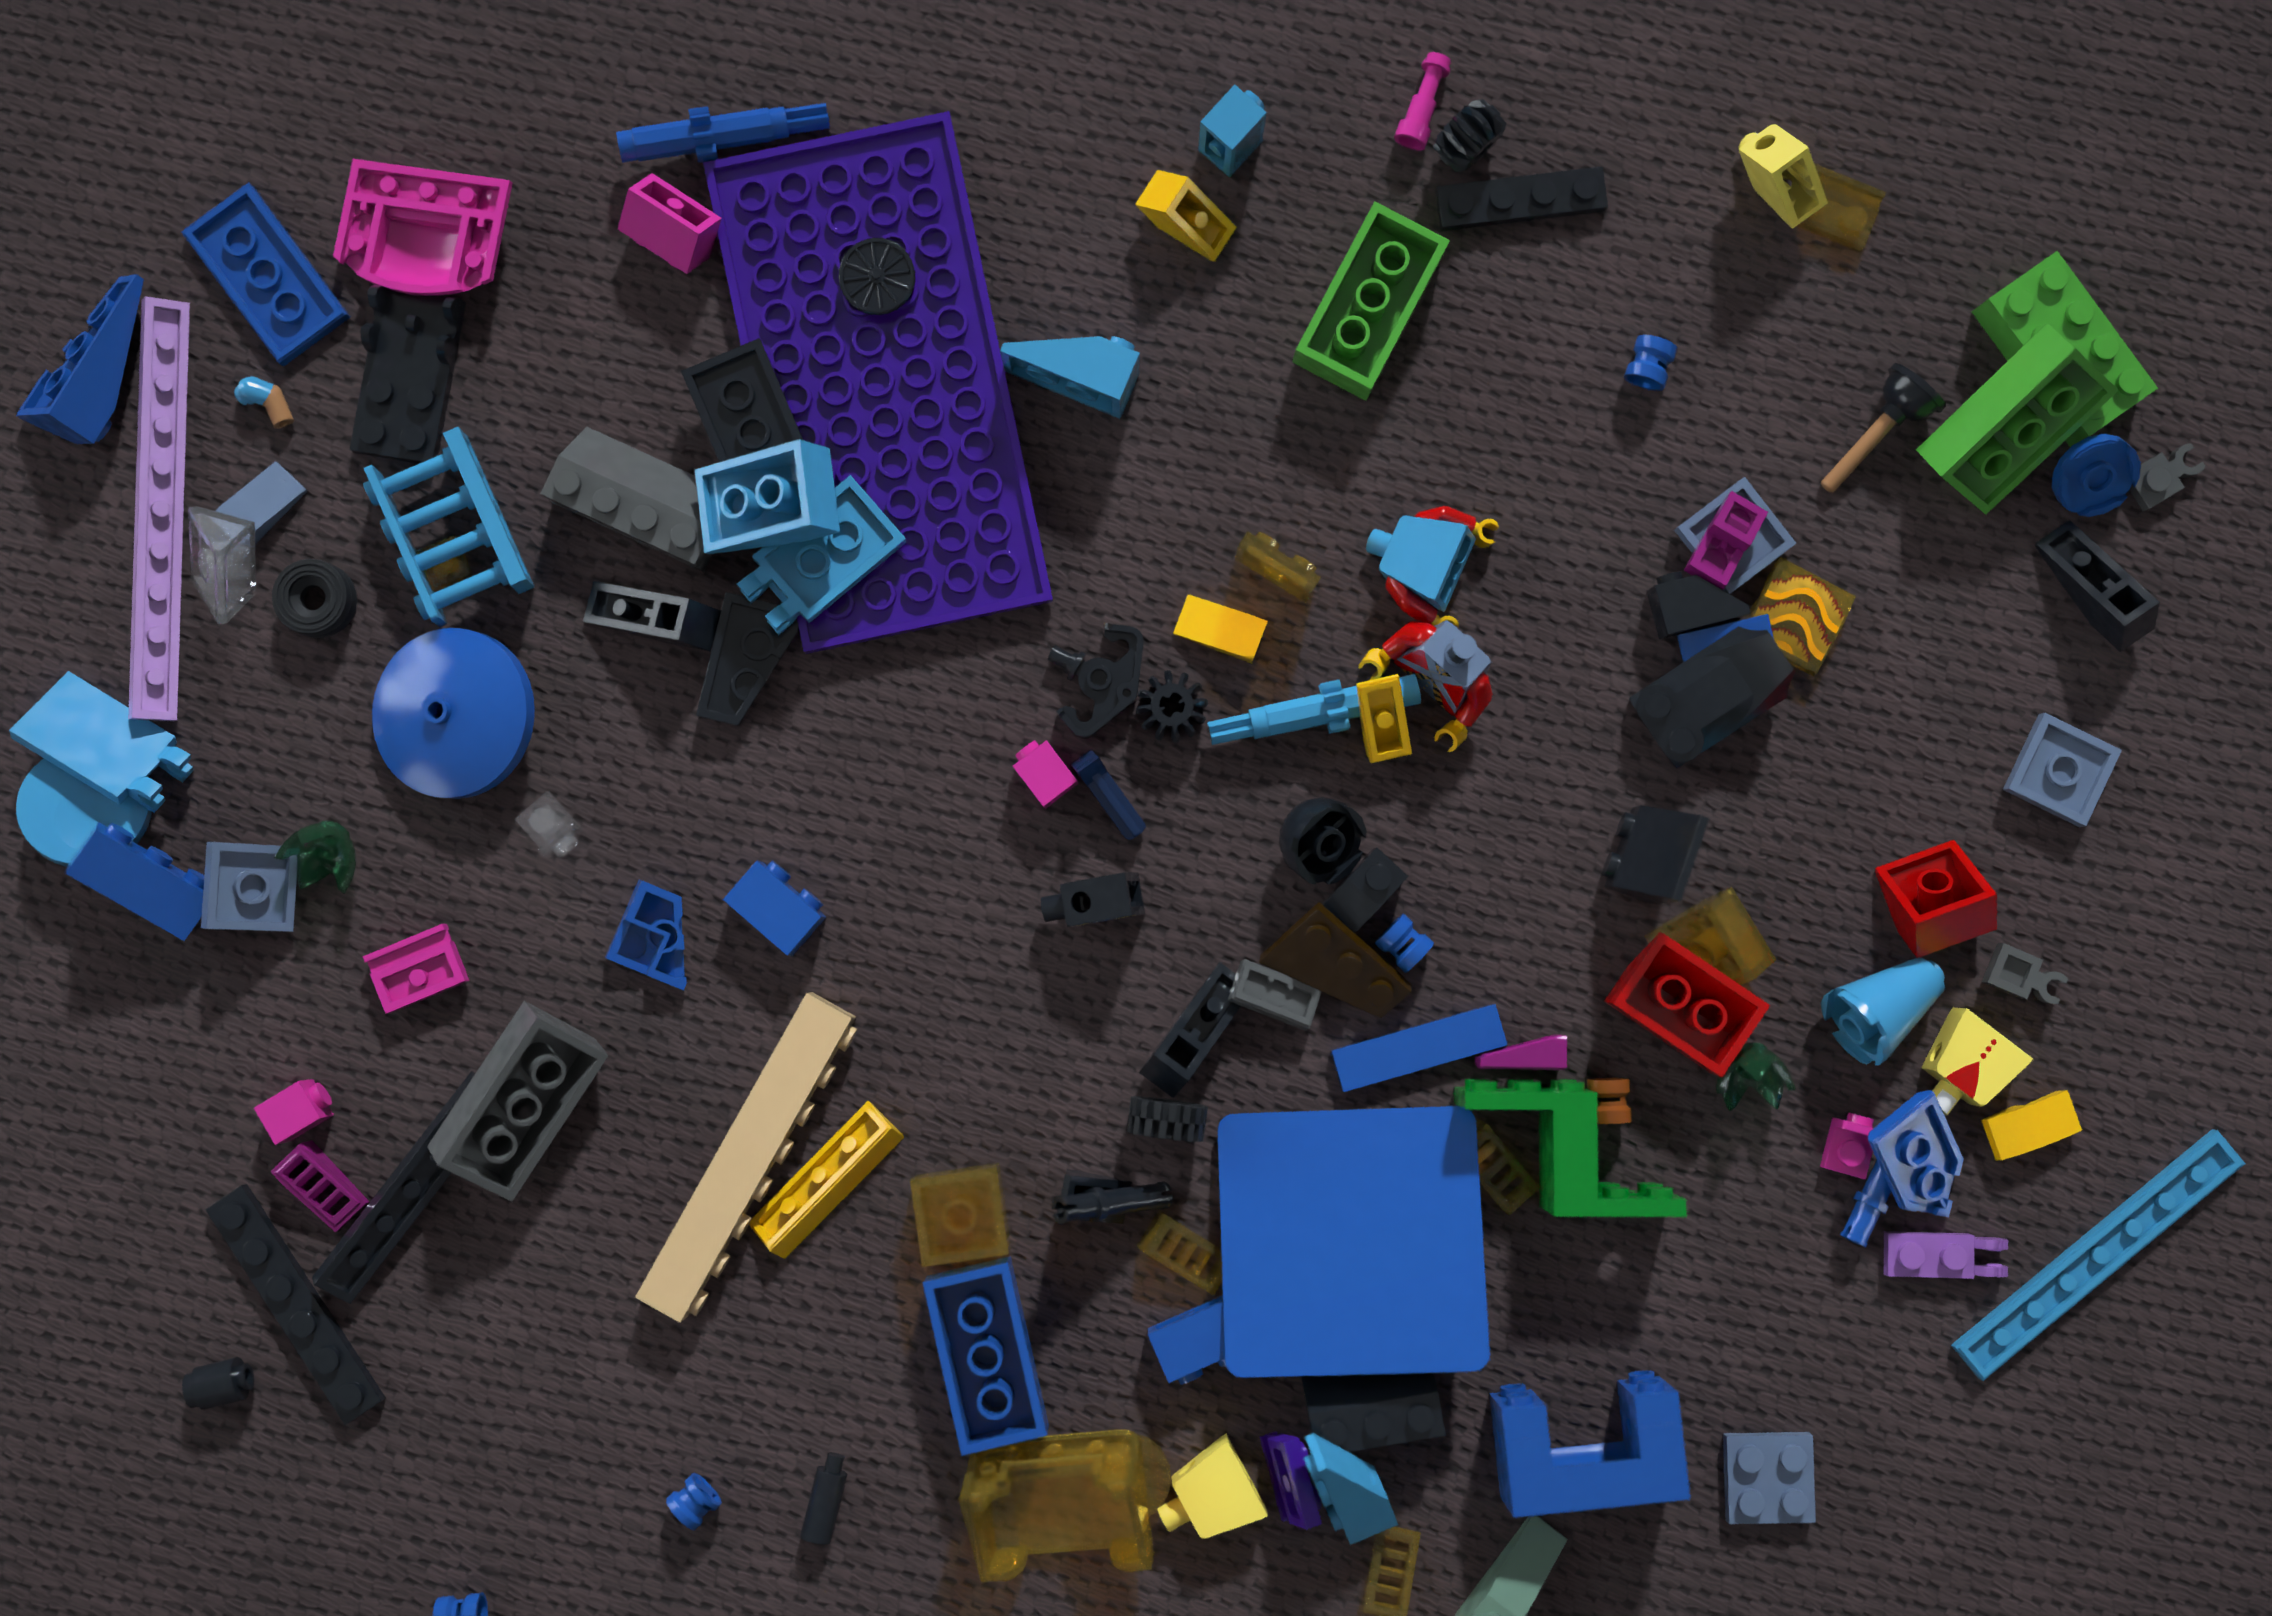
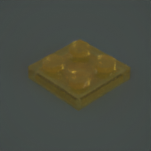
M1247 531L1238 545L1235 560L1306 604L1321 578L1314 573L1317 568L1299 555H1294L1293 559L1280 552L1278 550L1280 544L1270 536L1262 532H1258L1255 536Z

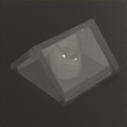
M198 506L188 507L191 581L218 625L226 624L256 593L255 522Z

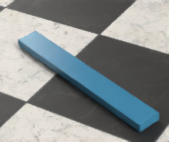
M2210 1130L1951 1346L1977 1378L1984 1381L2244 1166L2245 1162L2218 1130Z

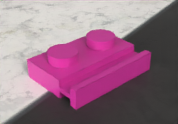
M440 924L363 956L372 973L370 976L385 1014L396 1012L470 981L455 942L450 937L447 924Z

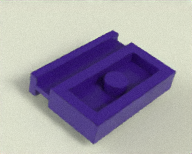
M1276 1431L1259 1436L1281 1521L1285 1522L1288 1520L1289 1524L1306 1530L1322 1524L1318 1511L1321 1509V1499L1316 1487L1310 1481L1304 1459L1305 1456L1309 1455L1305 1445L1298 1437L1283 1433L1277 1434Z

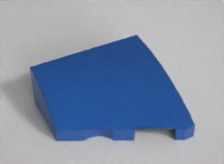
M638 880L605 958L684 990L687 981L684 971L683 950H685L681 919L683 916L682 897Z

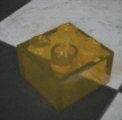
M999 1163L918 1174L910 1179L922 1267L1009 1255L1011 1241Z

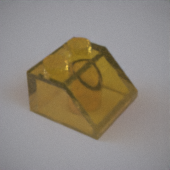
M1732 886L1700 901L1644 935L1649 944L1659 932L1664 933L1740 985L1756 979L1776 961L1775 956Z

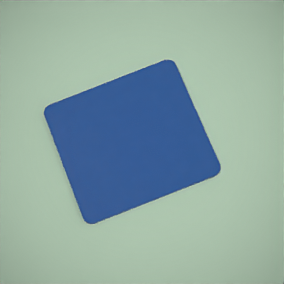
M1459 1106L1239 1113L1229 1114L1220 1121L1217 1132L1225 1363L1233 1375L1245 1378L1471 1372L1481 1370L1486 1366L1490 1357L1477 1129L1475 1116L1470 1110Z

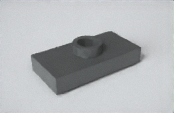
M1243 959L1240 961L1227 1001L1306 1031L1311 1027L1322 991L1285 974Z

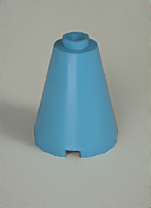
M1923 958L1911 959L1832 989L1823 996L1821 1001L1822 1015L1825 1021L1832 1017L1839 1028V1031H1835L1832 1034L1848 1054L1863 1064L1867 1065L1871 1061H1876L1875 1066L1880 1065L1890 1057L1944 992V973L1931 960Z

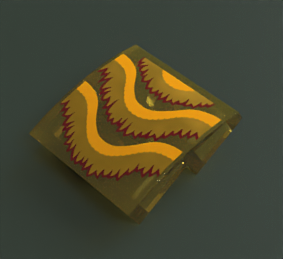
M1780 557L1773 565L1761 595L1753 603L1750 609L1751 614L1747 618L1768 614L1774 641L1790 664L1811 676H1815L1835 642L1856 596Z

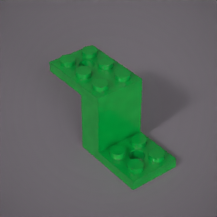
M1465 1079V1087H1454V1104L1463 1109L1539 1110V1207L1549 1214L1563 1217H1687L1686 1199L1674 1194L1673 1188L1663 1187V1183L1640 1182L1637 1183V1190H1629L1628 1187H1620V1183L1598 1182L1597 1092L1585 1089L1584 1082H1577L1575 1079H1550V1087H1541V1082L1534 1081L1533 1079H1507L1508 1087H1497V1082L1491 1081V1079Z

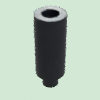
M829 1452L825 1466H818L800 1534L802 1539L811 1543L823 1545L831 1543L848 1475L842 1470L845 1456L839 1453Z

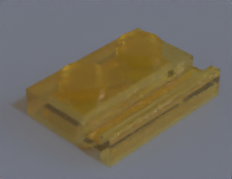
M1814 163L1828 204L1801 222L1797 227L1860 252L1865 247L1879 212V206L1886 192Z

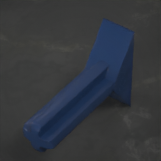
M1091 749L1070 764L1125 839L1131 840L1145 830V822L1111 777L1100 758Z

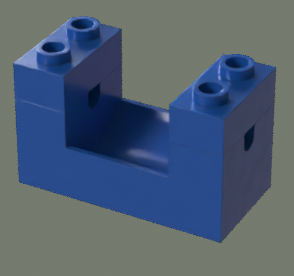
M1653 1371L1628 1373L1629 1379L1617 1380L1623 1441L1559 1447L1555 1449L1550 1446L1546 1405L1532 1389L1526 1390L1525 1384H1506L1499 1387V1393H1489L1500 1498L1512 1516L1524 1517L1690 1500L1678 1391L1660 1376H1655Z

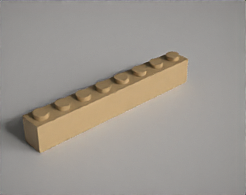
M813 992L806 993L635 1298L679 1323L686 1319L690 1313L694 1316L698 1315L709 1296V1293L703 1290L711 1275L718 1278L730 1259L731 1255L727 1254L725 1250L732 1237L740 1240L752 1217L746 1214L754 1199L761 1202L773 1182V1179L767 1177L775 1162L782 1164L792 1149L794 1142L788 1138L795 1125L798 1124L803 1127L815 1107V1104L810 1102L817 1086L824 1089L832 1078L836 1066L832 1065L831 1061L838 1049L844 1052L847 1050L858 1029L852 1026L856 1016Z

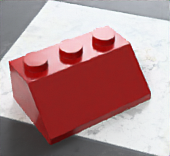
M1659 932L1627 966L1604 1000L1605 1003L1709 1073L1719 1077H1723L1771 1006L1662 932Z

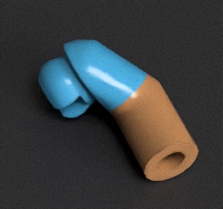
M254 376L246 377L239 381L234 394L241 404L246 405L248 403L253 405L256 403L265 406L274 428H282L294 422L282 390L277 385Z

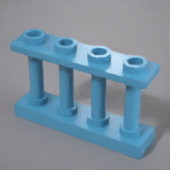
M459 426L443 433L448 447L442 449L443 454L385 479L382 473L373 465L364 468L369 480L363 483L364 489L371 503L374 506L380 505L385 519L380 521L382 530L390 544L397 543L402 557L397 559L400 571L407 582L413 580L419 595L413 597L415 605L424 620L430 618L439 627L448 624L442 608L499 583H502L503 586L510 584L519 594L535 588L467 435ZM451 469L453 472L460 471L465 485L459 487V492L406 515H400L391 494ZM466 507L470 510L476 508L482 521L476 524V530L417 554L408 532ZM482 545H485L486 548L493 546L499 559L493 562V568L434 592L425 570Z

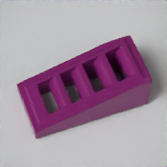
M1553 1034L1481 1053L1479 1056H1475V1065L1481 1069L1564 1070V1068H1567V1036Z
M313 1140L300 1143L271 1170V1173L286 1189L335 1233L340 1231L369 1203V1200ZM306 1159L310 1165L298 1176L294 1170ZM319 1171L324 1177L310 1189L306 1183ZM333 1184L337 1189L322 1202L318 1196L329 1185ZM344 1195L348 1197L350 1201L336 1214L330 1210Z

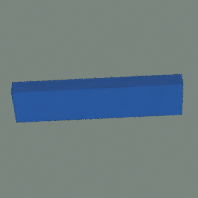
M1491 1004L1333 1049L1331 1054L1342 1092H1346L1507 1046L1508 1044L1496 1004Z

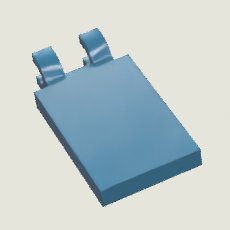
M851 475L835 487L840 532L804 542L762 547L752 556L759 567L737 583L740 591L750 603L759 598L768 587L781 600L782 603L765 615V618L768 620L767 622L778 635L785 631L800 614L808 623L813 621L906 543V538Z
M70 671L9 730L13 740L120 805L129 796L153 813L165 802V797L159 794L163 789L162 785L148 778L157 766L182 783L194 771L193 766L188 764L191 754L175 747L177 743L174 735L150 720L128 719L129 708Z

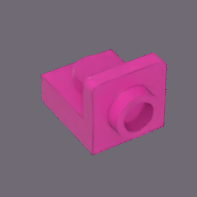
M1848 1113L1846 1120L1832 1117L1820 1167L1866 1180L1873 1153L1868 1141V1133L1874 1129L1872 1128L1874 1119Z

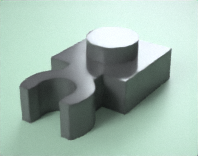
M2192 443L2176 448L2170 454L2169 461L2161 452L2141 464L2140 478L2135 487L2131 486L2130 492L2143 512L2185 488L2179 477L2189 478L2203 471L2206 466L2204 462L2188 467L2183 461L2184 454L2194 448Z
M1997 943L1982 982L2020 999H2028L2032 990L2034 996L2040 1002L2058 1004L2060 999L2048 993L2047 984L2051 980L2057 983H2067L2068 978L2060 972H2039L2043 959L2005 943Z

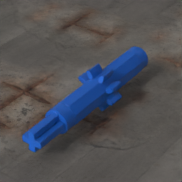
M826 103L784 109V106L770 109L761 108L710 116L708 106L688 109L689 120L632 128V130L618 131L616 136L622 163L640 162L697 153L698 163L718 160V149L770 142L775 139L788 138L789 134L830 128Z

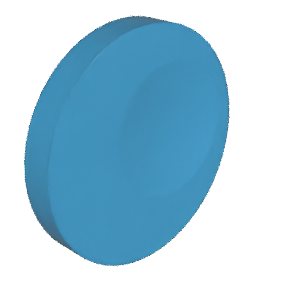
M45 759L37 763L27 774L19 789L16 802L17 821L27 841L43 857L66 867L98 822L107 827L110 823L123 827L134 836L132 841L137 844L147 830L152 813L129 796L120 805Z

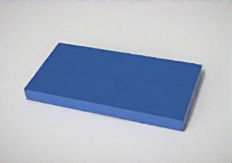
M249 182L181 231L276 361L283 367L350 318L348 312L254 186Z

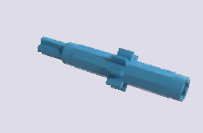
M1411 674L1399 677L1404 708L1421 704V694L1416 675ZM1340 679L1320 683L1318 685L1320 694L1249 709L1246 714L1209 721L1207 725L1211 743L1215 745L1252 736L1255 740L1326 724L1329 734L1349 730V719L1360 717L1356 686L1342 689Z

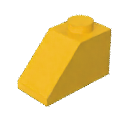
M1157 170L1135 204L1159 229L1215 262L1237 228L1189 177Z

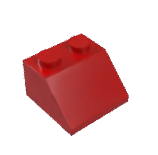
M1955 840L1875 868L1877 879L1897 932L1916 958L1997 930V894Z

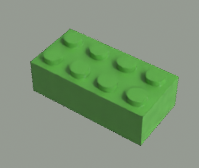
M1374 201L1300 340L1292 363L1367 401L1436 271L1450 240Z
M2058 251L1972 311L1975 318L2007 361L2042 327L2049 323L2119 390L2065 440L2070 447L2086 437H2090L2158 389Z

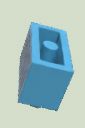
M1234 84L1200 121L1198 150L1228 177L1234 173L1263 140L1267 112L1264 110L1265 106L1260 98L1249 90L1243 92Z

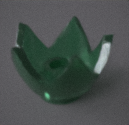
M332 821L310 824L296 831L283 843L274 859L283 860L297 855V875L300 889L306 888L333 873L338 889L345 894L354 876L356 853L350 834L343 826Z
M1745 1043L1723 1077L1717 1076L1716 1092L1717 1094H1722L1728 1111H1732L1737 1106L1750 1086L1775 1109H1778L1780 1106L1784 1082L1789 1091L1796 1090L1785 1064L1774 1052L1767 1050V1047L1761 1043Z

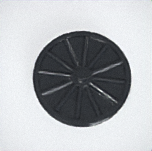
M870 238L858 242L847 251L839 268V284L845 298L854 308L871 315H884L899 309L909 299L915 285V269L910 256L900 245L884 238Z

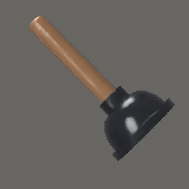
M1894 363L1888 369L1890 375L1883 387V398L1886 404L1880 409L1882 415L1821 481L1822 487L1828 492H1835L1895 425L1899 427L1906 419L1920 421L1931 416L1934 412H1942L1946 407L1943 398L1916 373L1901 364Z

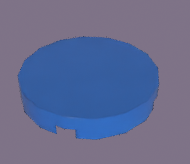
M2099 434L2086 437L2072 445L2059 459L2052 476V490L2058 502L2071 512H2076L2078 515L2085 517L2105 514L2120 506L2128 498L2126 493L2132 485L2136 486L2140 478L2141 462L2136 450L2119 436Z

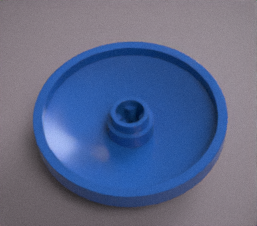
M461 628L433 630L416 637L403 646L393 656L383 671L377 684L372 707L375 741L384 762L392 773L405 785L419 793L448 799L473 797L489 791L505 780L513 772L526 752L533 732L535 717L532 687L525 669L517 657L498 640L483 633Z

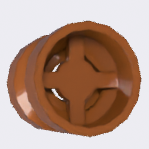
M1594 1078L1586 1080V1088L1597 1092L1598 1124L1632 1122L1631 1108L1626 1104V1096L1630 1093L1629 1078ZM1620 1097V1100H1598V1098Z

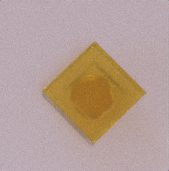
M453 535L444 540H441L439 542L416 550V553L418 555L422 552H425L429 549H432L436 546L457 538V536ZM465 553L424 571L434 591L474 576Z

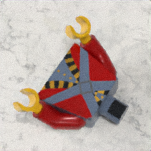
M1447 620L1435 626L1423 622H1409L1382 644V650L1378 648L1369 650L1358 668L1361 669L1366 663L1375 665L1378 670L1369 680L1378 679L1386 671L1392 658L1395 660L1394 663L1407 675L1415 674L1419 686L1451 716L1455 715L1456 720L1449 721L1437 731L1434 737L1437 742L1445 733L1449 734L1453 739V746L1449 748L1448 752H1452L1466 740L1468 736L1466 726H1473L1492 699L1490 680L1486 674L1491 665V660L1477 647L1473 637L1463 634L1455 625Z

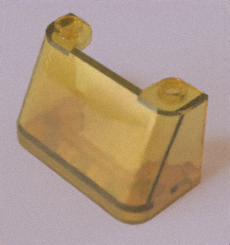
M1119 1429L1047 1435L971 1453L959 1502L981 1582L1009 1581L1014 1579L1024 1570L1028 1555L1097 1549H1110L1111 1562L1119 1570L1128 1572L1152 1570L1154 1552L1143 1457L1139 1437L1135 1432Z

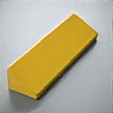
M867 1101L751 1219L749 1226L770 1252L781 1258H786L904 1138L903 1134L870 1101Z

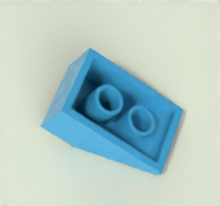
M1098 336L1003 343L1000 350L1005 372L1121 419L1140 373V353L1134 351L1135 346L1132 343L1112 336L1110 340Z
M799 439L695 469L703 547L706 554L804 542L840 532L830 448Z

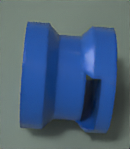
M692 1473L685 1480V1487L681 1491H673L666 1498L667 1505L674 1516L691 1530H696L703 1523V1516L709 1510L715 1511L722 1504L714 1488L697 1473Z

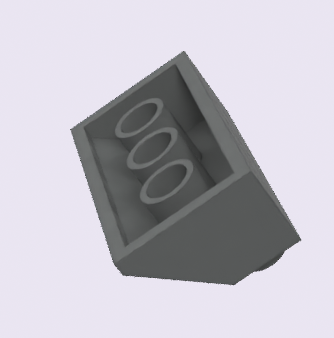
M586 427L558 455L540 493L542 496L568 511L697 570L705 571L712 554L704 553L696 478L694 475L589 427Z

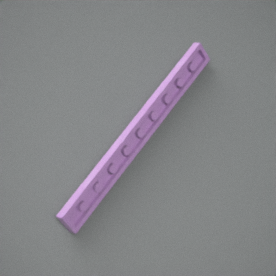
M147 296L142 299L128 719L174 722L177 721L190 303Z

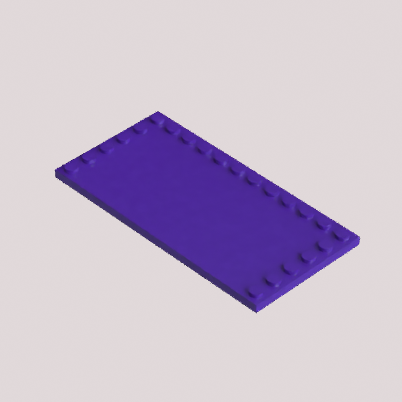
M950 112L703 162L713 213L722 218L718 229V237L741 346L758 338L762 341L803 440L830 448L834 487L851 475L906 538V543L813 621L808 623L801 614L797 617L804 653L823 651L1053 602ZM870 238H884L900 245L910 256L915 269V285L909 299L899 309L884 315H871L854 308L845 298L839 284V268L847 251L858 242Z

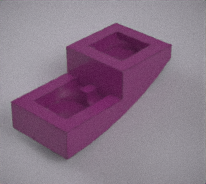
M1730 491L1706 529L1684 571L1692 576L1698 575L1723 590L1727 586L1742 555L1751 546L1768 511Z

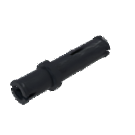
M1165 1181L1110 1190L1095 1187L1085 1190L1084 1193L1055 1196L1052 1200L1051 1210H1063V1213L1053 1214V1218L1058 1224L1085 1219L1090 1222H1098L1106 1219L1107 1216L1168 1209L1172 1204L1173 1195L1162 1196V1192L1171 1191V1187Z

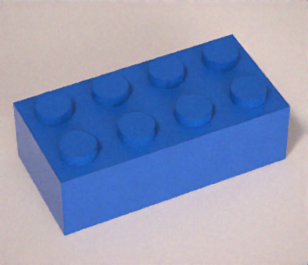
M1011 1256L927 1275L923 1281V1287L961 1456L1047 1436L1049 1423Z

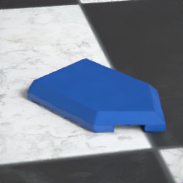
M1927 1090L1916 1093L1868 1133V1141L1899 1208L1949 1217L1953 1200L1949 1199L1955 1175L1960 1176L1964 1158L1934 1091Z

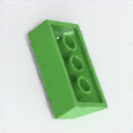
M2047 323L1932 433L1916 451L1945 481L1986 515L2119 390L2072 344Z

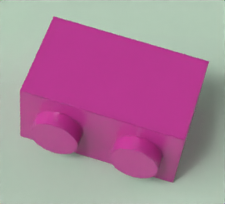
M651 173L628 189L618 230L632 238L637 244L646 247L666 260L674 268L688 274L710 258L722 218Z

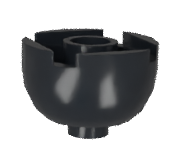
M1319 797L1305 800L1289 812L1279 832V846L1285 863L1301 878L1310 884L1317 885L1316 883L1325 882L1329 885L1337 883L1349 875L1359 863L1363 854L1359 850L1361 836L1366 839L1367 830L1363 818L1353 808L1334 799Z

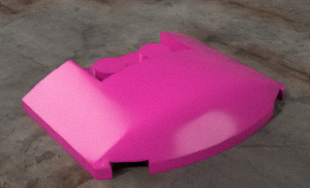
M353 159L333 256L343 265L346 262L357 273L356 275L366 281L406 294L423 296L449 295L471 290L481 284H488L494 278L513 183L505 179Z

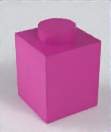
M1034 740L1015 755L1019 761L1013 765V768L1045 809L1079 784L1047 740L1041 745Z
M313 1079L298 1081L254 1107L275 1145L290 1142L334 1116L329 1107L332 1104V1100L328 1091L322 1084L315 1083Z

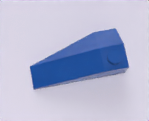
M135 274L121 276L117 279L88 316L87 324L92 327L90 331H84L74 340H69L62 349L66 353L65 358L67 360L55 370L53 374L48 370L44 372L16 414L17 417L75 444H94L95 441L98 442L105 437L112 424L109 418L116 409L144 283L143 278Z

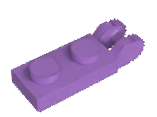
M1884 1231L1883 1274L1893 1277L1974 1279V1275L2007 1277L2008 1267L2000 1263L1974 1264V1248L1988 1251L2007 1250L2008 1239L1974 1237V1235L1969 1233Z

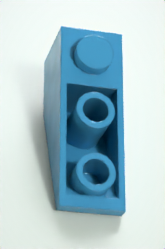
M1314 1433L1305 1436L1312 1454L1305 1456L1304 1459L1335 1532L1344 1529L1351 1545L1398 1525L1388 1497L1373 1465Z

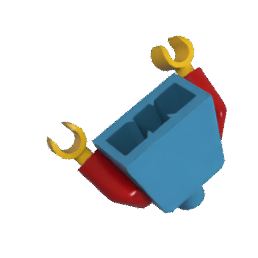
M1441 506L1420 511L1414 517L1402 516L1393 534L1375 528L1369 535L1366 550L1368 553L1383 557L1379 565V571L1386 578V590L1403 612L1418 622L1429 623L1435 626L1447 620L1458 628L1459 623L1456 618L1452 616L1437 615L1438 610L1445 612L1473 545L1486 548L1495 543L1494 540L1483 536L1482 528L1485 527L1495 531L1499 529V525L1494 519H1486L1477 523L1474 516L1448 506Z

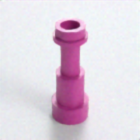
M1430 52L1422 62L1421 67L1425 71L1420 90L1418 94L1413 95L1406 117L1399 121L1394 140L1401 146L1417 151L1426 148L1431 134L1429 124L1436 107L1434 97L1441 77H1447L1450 73L1451 60L1441 53Z

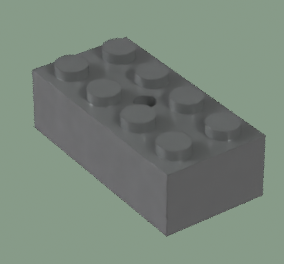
M523 1001L427 1147L437 1165L501 1197L513 1201L609 1055L595 1038Z

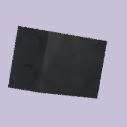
M1642 805L1632 807L1630 813L1624 812L1616 831V836L1621 837L1617 852L1609 853L1603 867L1602 876L1608 877L1604 887L1650 904L1681 902L1710 818L1699 814Z

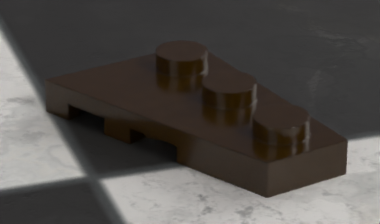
M1320 902L1265 950L1259 960V963L1379 1018L1384 1017L1407 997L1412 990V984Z

